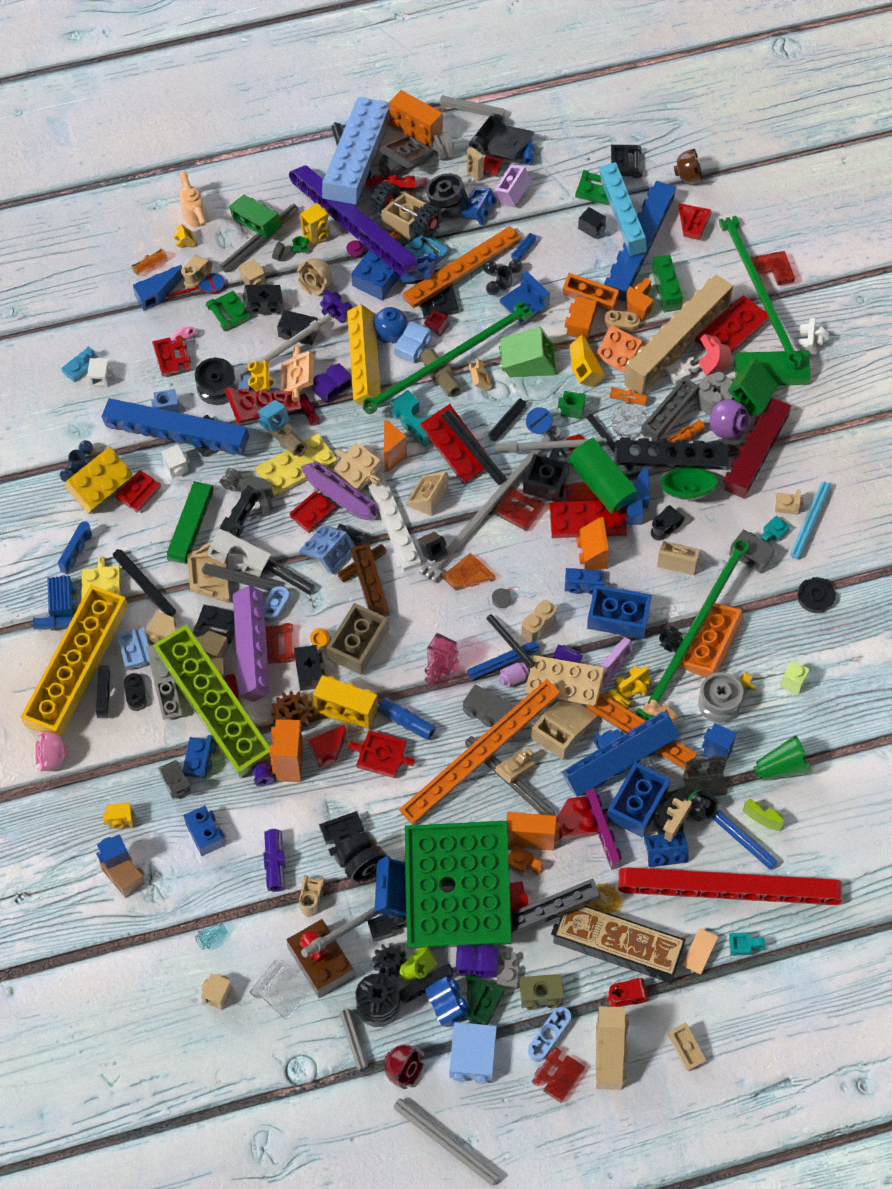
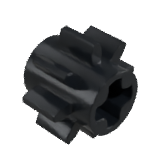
M672 626L670 630L664 629L659 636L660 646L669 652H672L673 649L677 650L683 641L682 633Z

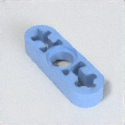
M556 1008L535 1036L528 1048V1055L531 1060L535 1062L543 1061L564 1033L571 1021V1013L567 1008ZM565 1014V1020H561L557 1027L555 1025L558 1020L557 1015ZM551 1029L555 1032L556 1036L553 1039H546L543 1033ZM542 1041L544 1043L541 1051L542 1054L534 1055L533 1048L538 1049Z

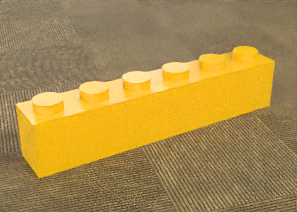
M360 304L347 311L353 401L363 407L364 399L378 396L381 394L377 336L374 327L375 313Z

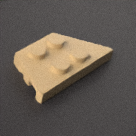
M208 543L199 550L189 553L187 560L190 591L230 603L228 580L209 576L202 572L205 563L227 568L226 560L223 564L207 556L210 547Z

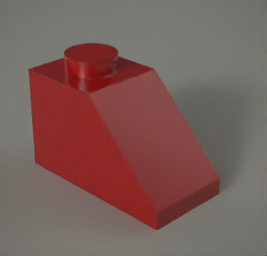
M345 724L308 740L309 749L319 768L330 766L338 759L347 737Z

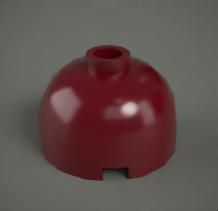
M402 1044L388 1052L384 1059V1068L389 1081L402 1089H407L406 1086L408 1084L413 1085L423 1069L424 1063L421 1062V1056L424 1057L423 1051L417 1047Z

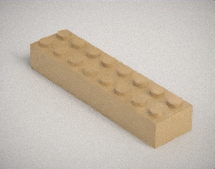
M717 274L712 279L709 278L705 282L704 287L701 290H697L690 301H686L679 312H675L671 320L667 324H663L656 335L651 336L645 347L642 346L638 350L637 355L627 361L625 365L624 386L635 393L644 395L666 373V367L674 364L696 342V336L730 307L733 285Z

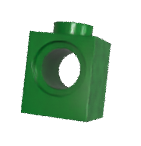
M564 391L563 398L559 397L558 408L561 409L560 416L582 419L586 394Z

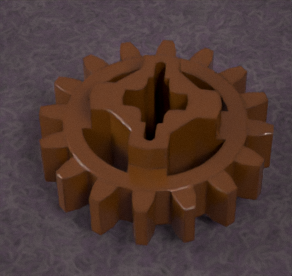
M290 691L289 695L282 693L283 698L276 697L277 703H272L273 710H271V716L273 717V723H276V719L284 720L281 716L285 717V720H300L301 731H303L302 726L308 727V720H313L314 707H312V701L308 700L307 695L301 697L300 691L296 695H293L292 691Z

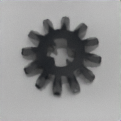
M389 943V947L386 948L382 944L381 950L376 949V956L372 957V962L375 963L373 968L375 971L379 970L381 974L386 973L389 977H391V974H394L398 978V971L400 972L401 966L407 961L405 958L406 952L401 951V946L399 945L393 948V943Z

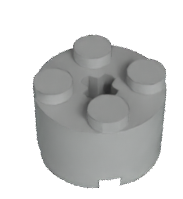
M715 372L704 377L699 384L697 404L700 410L710 415L713 407L718 402L727 399L734 400V397L728 391L733 381L722 372Z

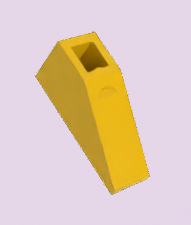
M581 334L570 345L572 370L580 384L594 387L605 377V374L586 338Z

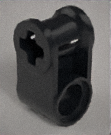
M668 505L652 520L651 537L658 541L664 540L681 526L685 516L671 505Z

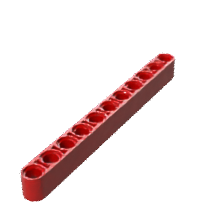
M633 867L620 868L618 872V891L622 893L839 905L842 903V881L837 879Z

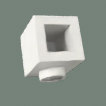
M90 358L87 373L89 387H108L109 377H112L113 373L108 359Z
M178 445L161 451L163 463L171 478L182 476L189 471L187 465L190 463L186 453H182Z

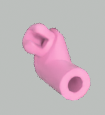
M180 327L170 338L171 342L176 343L175 337L179 335L183 339H190L194 337L196 330L193 327Z

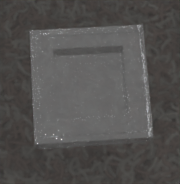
M352 723L344 738V742L350 744V741L362 744L370 729Z

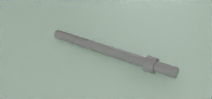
M326 314L319 320L309 323L310 326L259 359L258 362L260 363L264 360L269 362L312 332L316 333L321 329V326L332 320L331 316ZM248 367L238 374L242 380L243 376L250 372Z
M606 438L595 439L600 446H607ZM589 439L517 443L515 441L509 442V444H495V452L510 451V453H518L520 450L575 448Z
M374 907L323 938L319 937L313 940L311 945L301 950L302 956L307 957L314 952L322 951L329 943L380 913L374 912Z

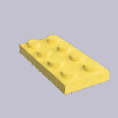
M319 434L304 441L307 449L302 456H294L289 450H286L255 467L257 475L270 483L274 498L307 480L301 469L302 465L318 461L328 469L338 464L337 458Z

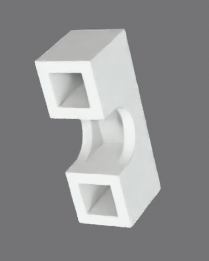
M221 529L217 532L207 553V556L223 564L229 556H238L244 562L241 572L259 577L271 555L264 549L257 548L249 544L248 541L241 540L230 532Z

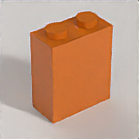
M507 812L508 847L516 845L520 848L553 851L554 844H558L560 823H556V816Z

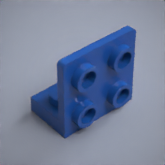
M525 271L521 274V285L502 297L500 303L512 313L514 312V305L523 301L525 306L527 305L535 313V316L549 306L550 293L528 271ZM522 318L518 319L521 324L526 322Z

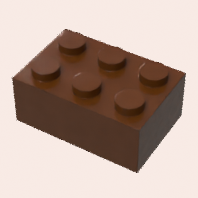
M323 919L286 939L290 953L318 998L355 978L354 969L336 940L327 945L330 953L321 962L316 963L309 956H302L301 950L303 948L300 945V941L304 933L309 930L312 932L317 931L321 938L331 933Z

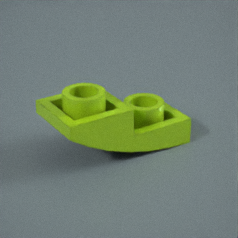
M751 798L744 803L743 812L754 821L776 831L783 829L785 820L778 811H774L770 807L764 812L763 807Z

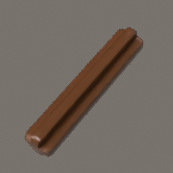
M382 544L371 550L374 561L386 554L387 550ZM354 562L338 572V578L342 582L357 574Z

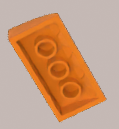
M715 603L682 660L680 667L705 678L712 673H718L744 619L742 610Z

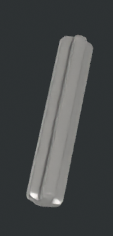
M350 1009L340 1012V1016L358 1070L366 1069L368 1063Z

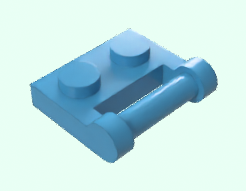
M418 235L404 246L412 255L424 256L425 253L435 254L436 252L423 242L427 240L440 251L437 253L439 260L434 261L435 264H438L451 252L450 247L444 246L433 236L425 238Z

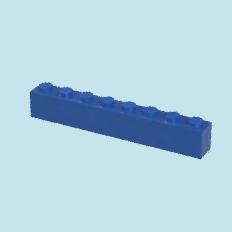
M656 180L654 186H651L648 191V199L643 201L642 211L637 213L638 220L646 237L647 252L630 256L624 242V249L619 251L616 259L617 263L612 265L611 275L604 282V285L619 290V300L626 301L627 290L629 286H633L675 198V186Z
M111 398L108 399L101 416L105 426L110 429L117 428L128 433H140L143 436H154L161 440H173L180 444H192L195 447L209 446L213 451H225L231 455H243L250 437L247 427Z

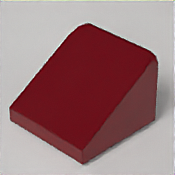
M433 310L424 321V324L438 336H442L449 327L450 322L448 316Z

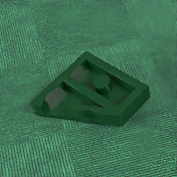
M467 974V1011L469 1014L467 1019L480 1025H488L505 990L503 987Z

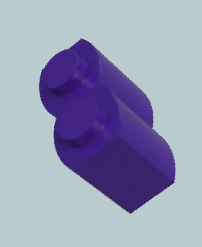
M340 363L331 365L325 373L318 374L313 378L311 388L327 403L352 387V375Z
M482 945V947L457 946L456 975L467 976V974L483 978H497L499 949L494 948L493 945Z

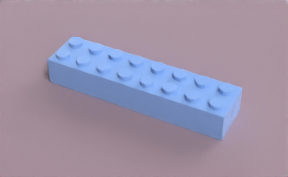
M366 97L357 98L323 179V199L357 204L389 124V102L368 99Z

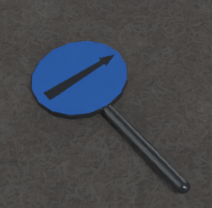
M542 407L532 409L526 417L528 430L534 434L546 432L552 441H556L549 431L553 423L551 413ZM558 448V450H560L564 458H568V455L565 453V451L562 448Z

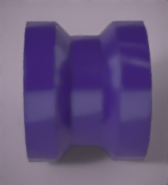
M260 763L251 768L252 774L255 775L254 784L256 786H266L274 781L273 775L270 774L272 769L269 763Z

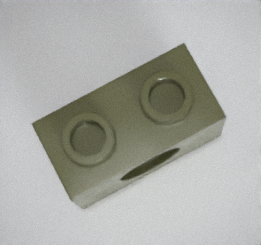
M561 974L519 978L521 1008L535 1010L542 1006L557 1008L563 1005L564 994ZM538 990H544L547 994L545 996H539L536 992Z

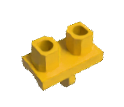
M256 360L250 362L248 370L251 372V377L248 380V385L252 387V391H258L259 389L269 391L270 386L274 384L273 378L269 376V362L266 360L260 363Z
M634 666L629 671L630 677L628 679L620 676L615 680L616 688L625 699L628 700L638 693L642 696L648 693L646 687L652 682L648 673L649 668L646 666L643 668Z

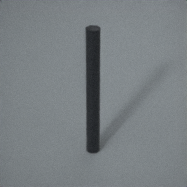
M589 414L586 419L602 438H606L607 445L614 453L615 442L593 414ZM625 466V468L631 471L634 469V466Z
M492 614L488 615L486 620L529 668L534 667L535 662Z

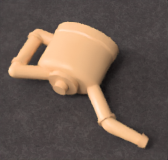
M182 171L179 177L182 185L180 201L183 218L190 226H205L206 216L202 195L198 189L190 185L187 173Z

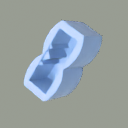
M411 321L394 347L395 355L415 363L417 359H420L425 346H429L431 343V330Z

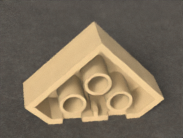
M599 1006L596 1023V1089L621 1090L622 1084L626 1083L627 1071L623 1070V1063L626 1062V1055H628L626 1035L629 1028V1015H625V1007Z

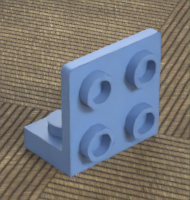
M321 526L305 542L299 552L302 555L319 559L326 571L333 574L351 555L350 549L355 547L347 532Z

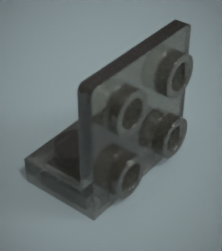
M711 756L708 759L702 760L694 758L686 762L683 782L687 798L693 792L701 789L711 791L714 796L727 795L723 774L726 764L725 756Z

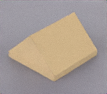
M445 471L422 475L406 505L432 516L448 489V473Z
M663 541L659 550L657 567L694 575L700 549Z

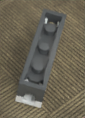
M683 377L641 427L640 438H648L649 441L663 439L695 402L698 396L699 385Z

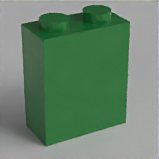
M755 358L742 365L728 391L736 401L744 405L748 415L752 417L764 411L778 384Z

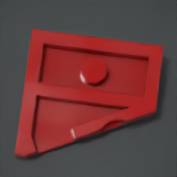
M679 203L683 237L700 240L710 219L711 209Z

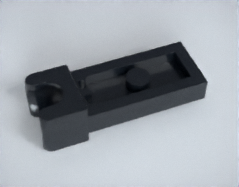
M248 485L242 491L238 503L232 508L229 518L225 517L220 529L228 531L233 536L239 538L244 530L242 525L261 493Z

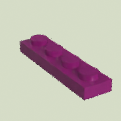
M594 788L586 790L585 796L594 817L598 836L611 870L619 868L622 856L619 848H615L613 831L608 829L607 824H609L607 814L601 810V798L599 794L596 795Z

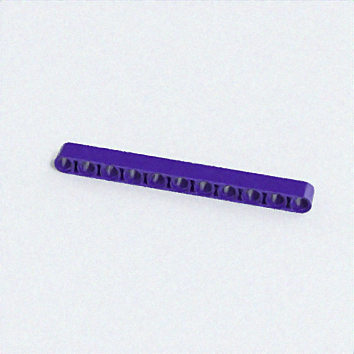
M307 165L289 172L290 181L314 203H318L322 208L324 207L335 221L397 274L403 276L418 268V262L414 255L356 206L350 203L323 199V179Z

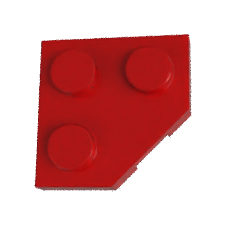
M586 796L568 798L556 817V823H560V840L596 835L598 829Z

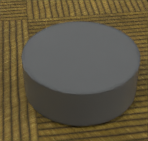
M280 242L276 244L272 259L277 261L281 259L285 249L284 244Z
M499 588L493 592L492 603L494 606L505 608L510 604L511 594L507 589Z

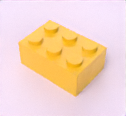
M109 446L69 478L64 486L89 514L126 484L134 474Z
M321 676L313 693L315 713L369 731L378 714L377 694L368 689L357 688L352 683L340 682L332 676Z

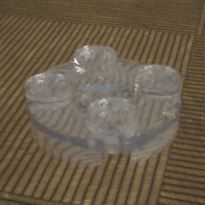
M629 404L625 407L622 405L612 414L611 428L620 437H629L631 440H636L641 436V427L648 419L646 412L643 408L634 404ZM632 419L633 424H628L625 420L629 421Z

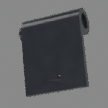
M492 113L470 140L469 147L474 148L482 155L514 161L532 138L534 131L507 126L501 115Z

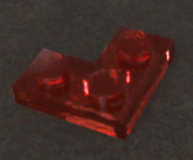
M785 251L751 257L758 274L772 272L777 286L795 282V276Z

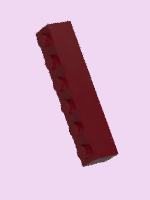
M771 397L766 408L761 412V417L757 416L753 425L755 427L754 430L748 432L746 437L747 443L741 445L738 459L734 458L731 472H727L724 477L725 491L745 499L785 425L792 405Z

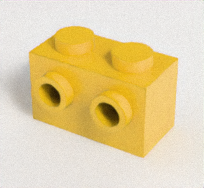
M316 203L300 213L302 235L309 240L312 246L320 241H324L329 236V214L324 207L322 208Z

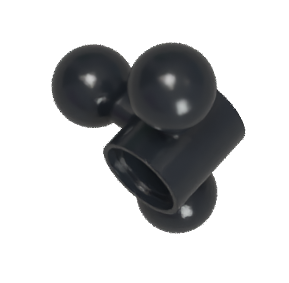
M513 259L508 266L503 265L497 267L494 261L486 262L484 264V272L488 275H496V281H490L486 285L487 293L489 295H496L499 293L500 288H509L512 285V273H519L522 270L523 265L521 261Z

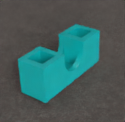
M409 390L393 399L390 410L392 416L401 421L404 429L413 434L417 443H421L424 447L430 445L432 442L420 427V423L432 415L430 414L425 418H416L414 416L420 412L419 401Z

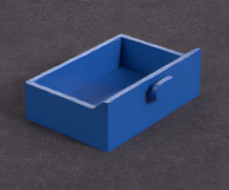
M390 856L377 860L374 912L392 917L402 915L403 919H407L405 862L391 859Z

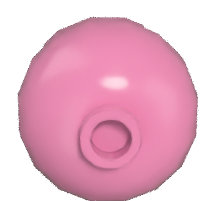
M39 731L37 736H41L40 741H36L35 761L36 764L40 763V767L37 770H55L63 763L64 757H68V746L64 745V741L59 735L53 732Z

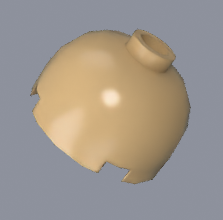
M309 259L299 265L297 269L300 277L298 282L307 293L312 294L313 292L319 295L330 287L333 274L328 264L323 260Z

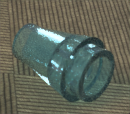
M219 922L214 926L198 931L195 940L202 950L210 949L227 933V930Z

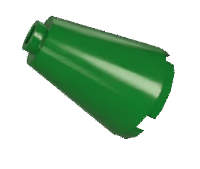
M797 735L792 736L757 760V766L753 767L757 778L761 777L762 780L812 772L809 762H806V754Z

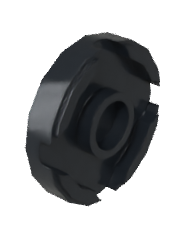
M820 577L804 580L800 584L797 593L799 604L802 608L812 613H824L830 610L834 605L836 597L833 585Z

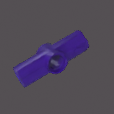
M275 828L264 831V869L266 870L267 891L280 892L285 890V854L282 846V831Z

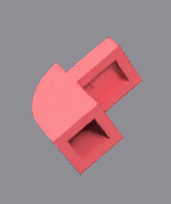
M704 334L700 340L708 353L698 363L706 376L715 372L723 373L730 364V347L721 344V341L716 336Z

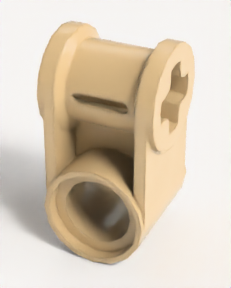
M194 255L181 269V274L184 276V286L187 288L197 287L211 272L212 262Z
M304 875L299 898L300 910L304 916L311 917L318 912L321 896L324 892L325 878L315 879ZM307 902H312V903H314V904L311 905V906H306V905H304V904L307 903Z

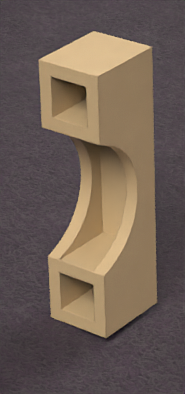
M156 611L147 628L150 641L157 643L176 631L175 619ZM211 631L196 638L210 659L222 658L228 648L227 637Z

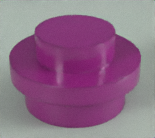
M354 240L347 244L346 250L350 256L359 257L364 251V245L360 241Z

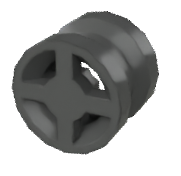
M228 468L225 472L226 475L220 479V484L227 490L235 491L239 479H243V476L239 471Z

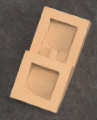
M699 928L682 966L702 974L719 936Z

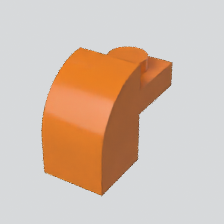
M647 278L642 283H638L635 289L629 286L626 296L627 311L637 314L641 322L646 319L653 309L654 300L647 296L650 293L652 281Z

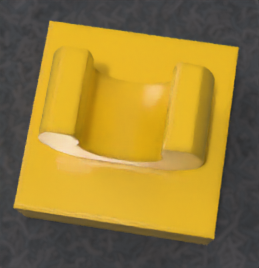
M183 224L176 227L178 233L173 236L178 241L175 243L176 246L182 248L187 245L191 248L196 245L190 229Z

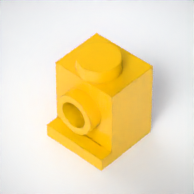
M130 802L106 805V813H103L104 825H109V828L115 829L129 825V828L133 829V813Z

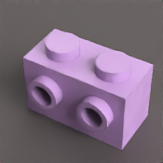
M513 164L509 166L495 188L501 204L516 207L531 183V178L526 168Z

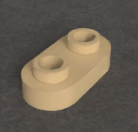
M610 310L604 315V324L608 328L610 325H613L623 331H635L639 328L640 318L635 313Z

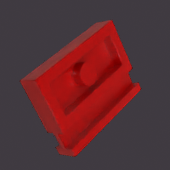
M139 470L116 494V499L129 508H133L138 513L161 488V483L154 481L152 477Z
M315 490L292 510L289 516L310 533L335 511V505Z

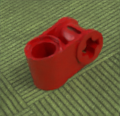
M635 978L612 984L606 997L611 1007L637 1005L649 1000L643 978Z

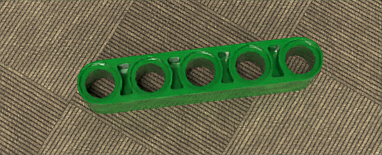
M197 481L193 482L168 547L167 560L187 564V555L192 552L213 495V485Z

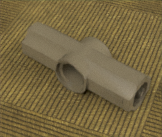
M429 348L425 349L420 355V360L424 366L439 358L436 352ZM448 363L429 374L435 384L438 383L448 397H454L461 391V385L452 375V370Z
M285 424L273 433L266 428L279 441L281 448L289 450L294 456L300 457L305 454L307 445L293 432L291 425Z

